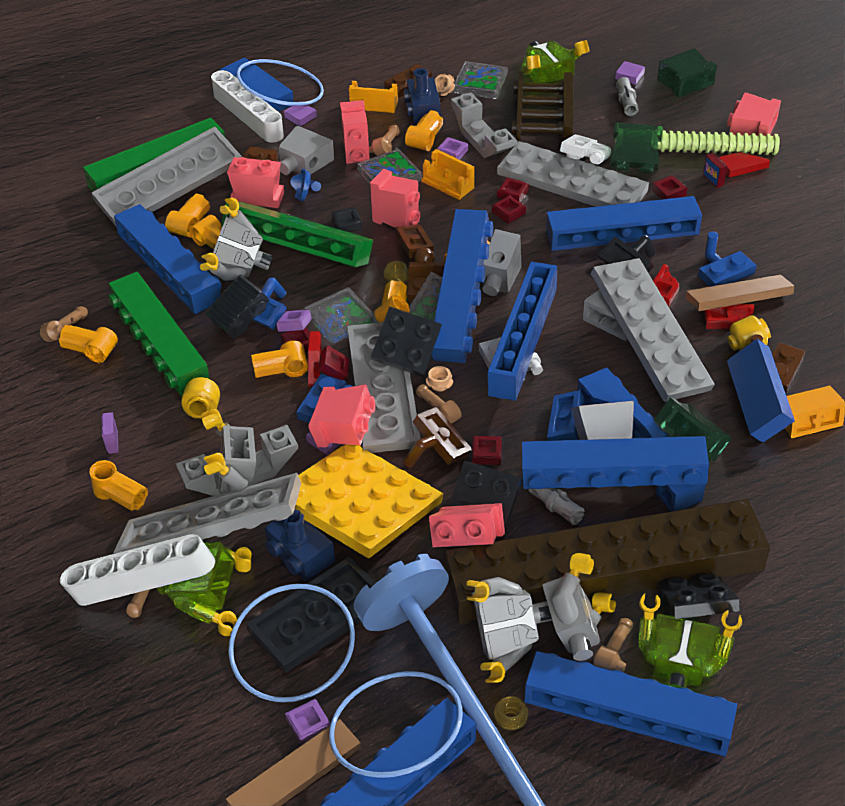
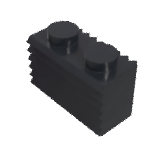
M240 274L227 287V290L220 295V298L216 299V302L209 307L205 314L235 340L238 335H242L247 331L249 323L256 315H260L265 311L270 300L259 288Z

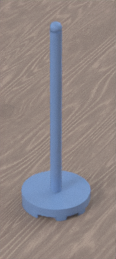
M420 554L414 562L406 565L402 561L392 564L388 567L385 576L370 589L366 584L354 601V610L363 626L370 631H382L409 620L444 678L458 694L461 705L467 715L476 723L477 731L523 805L545 806L423 612L445 590L449 581L448 573L438 560L430 559L428 554Z

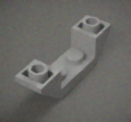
M471 92L451 99L461 133L484 158L502 153L517 145V140L506 128L494 132L482 120V103Z
M288 425L260 434L262 450L255 452L256 468L252 485L273 478L297 451L298 444ZM204 454L176 463V468L187 489L212 496L221 494L219 492L218 472L208 475L204 469V465H207V462L204 460Z

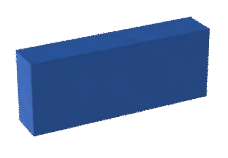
M246 58L240 59L221 68L220 71H228L237 78L238 68L249 60ZM255 64L247 65L240 71L242 81L255 92L272 99L294 102L292 90ZM264 100L278 112L290 107V105H282Z
M756 339L727 360L750 435L763 443L795 421L772 353L766 344Z

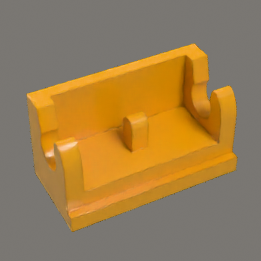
M352 81V85L349 86L350 101L364 100L365 111L395 113L398 103L397 84H392V88L389 90L358 87L357 81Z
M438 149L432 152L431 164L430 161L424 160L423 183L458 200L474 189V166Z
M831 386L787 396L795 419L793 423L785 427L791 439L843 426L845 401Z

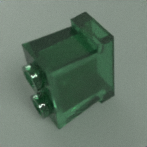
M693 48L659 61L657 81L674 90L673 94L680 98L715 83L717 64L713 61L708 62Z
M615 123L613 138H616L610 166H614L616 170L620 171L638 168L640 172L652 173L653 170H658V142H661L663 126Z
M671 397L653 420L672 437L705 436L708 459L716 461L732 439L692 405L680 403Z

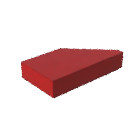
M743 152L719 157L727 165L726 174L729 178L769 168L770 164L769 159Z
M663 264L653 282L669 307L679 292V283L676 278L671 276L668 265Z
M737 304L704 310L706 329H730L733 323L753 314L754 304Z
M310 331L308 387H313L320 376L319 362L322 351L320 331Z

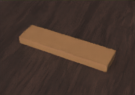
M775 275L687 291L686 300L698 311L791 295L794 293V285L782 275Z
M339 719L335 725L334 740L338 752L346 760L361 749V743ZM330 726L227 797V805L281 806L338 766L340 762L335 757L330 746Z

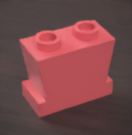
M745 92L741 101H736L734 112L729 115L727 126L730 127V132L733 135H736V133L741 135L744 133H748V135L755 133L756 136L759 133H762L763 136L771 134L778 119L781 100L772 98L770 101Z
M364 100L340 102L346 164L370 161L368 124Z
M234 157L227 171L233 188L230 195L231 198L255 206L279 208L284 196V185H279L281 162Z
M383 169L370 182L373 222L378 224L384 222L394 228L417 225L420 220L418 181L392 176L391 171Z
M366 384L335 390L334 386L323 387L308 426L317 448L328 447L329 443L361 445L364 434L368 431L370 416L375 411L374 397L370 396Z
M502 503L442 507L439 509V512L429 516L432 547L494 544L496 536H503L505 534Z

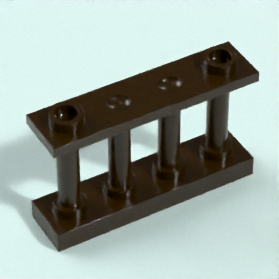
M519 71L518 80H514L513 94H518L517 120H512V135H516L517 143L521 142V132L558 133V136H563V141L573 136V72H564L563 81H559V84L523 83V71ZM523 92L558 93L559 97H551V96H522V93H523ZM522 105L558 106L559 110L522 109ZM522 119H558L559 124L521 122Z

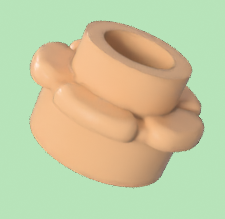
M440 74L435 78L439 95L447 96L448 93H452L455 87L453 76Z
M436 366L430 369L426 378L427 386L432 387L433 390L438 392L450 388L453 385L450 370L443 366Z

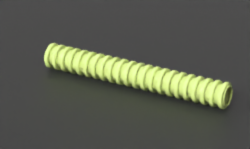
M618 129L615 135V148L617 151L623 148L624 151H627V149H631V151L646 149V152H649L650 149H653V152H657V149H659L661 152L668 150V152L683 150V153H686L687 150H690V153H694V151L709 153V151H712V153L716 154L717 151H720V154L724 152L728 154L732 152H749L753 155L754 152H757V155L762 153L765 155H769V153L776 155L779 151L780 142L778 134L773 136L766 134V136H763L762 133H759L758 136L755 133L748 135V133L743 135L736 133V135H733L732 132H729L728 135L725 132L718 135V132H714V134L699 132V134H696L695 131H692L691 134H688V131H684V133L669 131V133H666L665 130H662L661 133H658V130H655L654 133H651L650 130H647V132H643V130L639 132L632 130V132H629L628 129H625L624 132H621V129Z

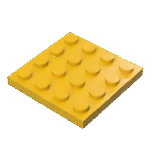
M345 444L298 475L301 487L295 510H299L300 514L303 513L304 520L369 559L441 504L443 493L408 474L406 471L390 464L383 458L363 450L361 446Z

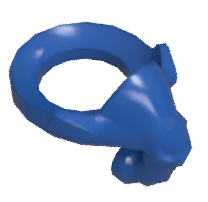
M301 169V174L293 176L290 180L292 187L297 191L295 199L302 202L307 197L309 187L313 191L321 189V183L310 180L311 174L306 169Z

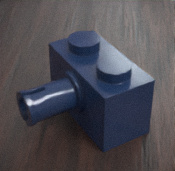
M425 68L415 69L413 71L414 79L407 80V89H403L407 115L412 116L413 125H417L430 110L438 112L441 117L440 100L434 77L428 78V70Z
M294 509V513L288 518L281 521H273L265 527L267 539L265 545L272 556L280 557L285 562L287 569L293 575L298 574L306 583L335 562L333 542L314 525L304 520L303 513L300 514L299 510Z

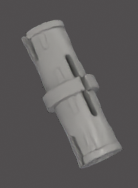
M622 77L616 82L619 92L618 99L624 107L625 114L633 116L639 111L638 104L636 103L637 95L635 90L631 88L630 80Z
M543 488L528 490L529 493L546 504V508L549 511L560 514L570 524L576 525L582 520L585 510L571 501L562 489Z

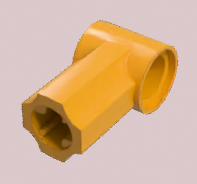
M430 110L416 126H409L405 136L406 146L425 151L431 150L435 135L443 126V118L440 117L438 112Z
M195 194L179 211H171L165 222L168 232L191 238L189 228L199 222L209 211V201L203 195Z
M208 215L189 228V233L197 245L204 246L207 244L214 249L222 230V225L214 215Z
M391 280L385 285L382 303L374 311L378 323L384 322L389 306L408 313L410 312L409 305L406 302L407 286L402 281Z
M65 325L61 329L59 343L63 348L83 352L90 360L102 363L118 343V337L112 330L106 327H99L96 331L72 325Z
M298 341L286 342L281 346L280 350L251 355L255 378L285 373L289 377H300L308 371L303 344Z
M101 460L91 466L89 471L93 493L97 498L111 499L131 511H138L144 505L145 499L148 496V489L119 473L114 463Z

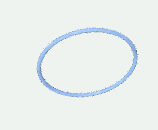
M269 59L252 60L242 64L237 70V79L247 91L273 103L290 106L309 105L320 100L324 93L321 82L313 74L287 62ZM254 63H275L292 67L314 79L320 87V94L317 98L306 102H285L272 99L250 89L242 81L240 71L245 66Z
M291 584L272 589L250 603L241 613L233 627L229 640V660L232 671L245 689L265 700L294 702L312 697L329 687L346 668L355 643L352 617L343 602L323 588L308 584ZM309 589L320 592L333 599L340 606L349 624V648L338 671L322 686L299 696L275 697L252 688L240 675L235 664L233 652L235 636L244 617L260 601L284 590Z
M403 671L377 677L354 690L336 710L329 729L331 749L343 766L364 776L387 778L417 771L440 757L455 740L460 730L463 716L460 698L446 681L428 673ZM416 676L433 680L444 686L451 693L457 706L455 728L447 742L435 754L423 762L398 771L372 772L353 766L338 752L334 740L337 719L350 700L366 688L391 678Z

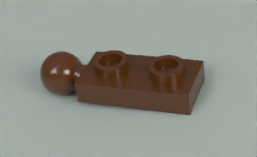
M421 225L396 227V237L409 258H413L415 262L421 263L435 262L434 245Z

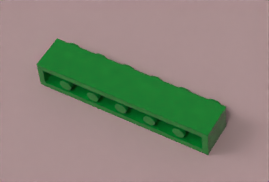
M208 118L84 166L87 186L94 192L213 127H216L225 137L224 130L212 118Z
M238 201L239 210L263 238L262 240L354 267L366 265L369 262L373 239ZM224 214V215H223V221H222V226H221V227H223V224H224V222H225L226 217L229 218V215H230V214Z
M138 272L109 283L111 294L108 295V299L112 308H118L121 320L125 325H130L134 339H140L145 354L152 356L157 371H163L164 378L170 389L175 388L180 397H182L185 386L192 379L199 377L210 379L206 362Z

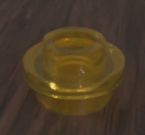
M401 261L390 262L384 270V278L387 282L392 280L404 283L409 279V269Z
M507 696L496 704L494 719L503 729L517 730L527 722L528 709L519 698ZM507 713H514L516 716H515V717H508V716H506V714H507Z

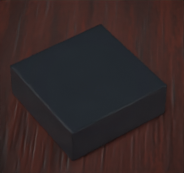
M355 207L332 212V220L336 229L346 232L362 229V222Z

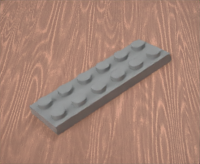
M213 127L92 192V197L116 226L114 215L138 204H141L147 211L153 212L228 171L233 158H241L242 156L220 131Z
M520 141L497 166V175L526 182L531 186L595 207L640 202L649 188V182L636 177H630L614 170H608L591 163L572 159Z
M640 258L594 267L591 276L663 401H671L711 391L715 385Z
M384 322L347 326L355 386L366 384L370 396H373L375 400V411L370 416L368 431L364 434L362 440L363 450L371 453L412 449L416 441L421 439L420 431L413 424L417 413L410 373L371 360L372 352Z
M297 473L251 485L239 491H230L131 519L122 533L114 554L190 534L198 535L203 540L213 536L223 537L234 530L242 528L252 529L270 520H284L294 513L301 487L300 478Z

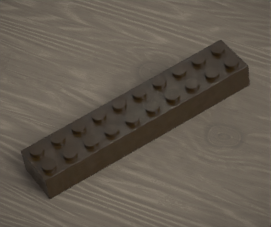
M749 499L497 541L494 544L446 550V572L449 575L448 583L458 622L462 624L477 621L474 601L467 600V597H471L472 593L475 592V587L467 586V581L469 580L481 582L500 577L519 584L522 590L530 594L532 604L547 601L542 584L562 578L566 572L570 573L572 555L582 553L590 555V559L594 561L593 570L590 575L579 573L578 576L580 586L588 600L592 601L595 593H611L612 597L654 590L658 589V583L668 582V579L675 577L688 580L697 579L703 574H715L722 578L765 570L770 545Z

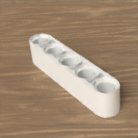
M222 70L211 75L213 93L216 100L265 141L272 143L283 139L282 116L262 98L247 91L230 72Z
M190 534L74 564L62 573L60 583L79 605H89L201 577L210 572L214 567L215 557L198 535Z

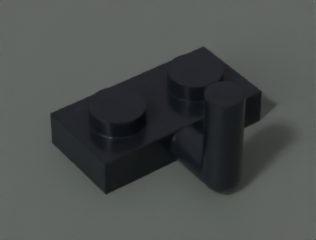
M647 235L641 236L632 247L614 236L600 251L598 256L606 264L640 258L649 273L654 268L653 263L641 255L640 252L644 250L647 257H653L656 251Z

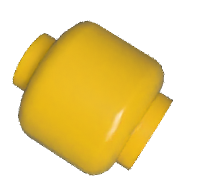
M753 315L733 323L730 327L731 335L727 336L728 343L733 351H741L751 343L752 336L755 334L761 335L763 343L768 345V339L771 338L766 322L762 318L758 319Z
M199 377L192 379L184 388L181 400L183 410L193 418L202 419V413L211 409H217L220 400L219 387L208 378Z

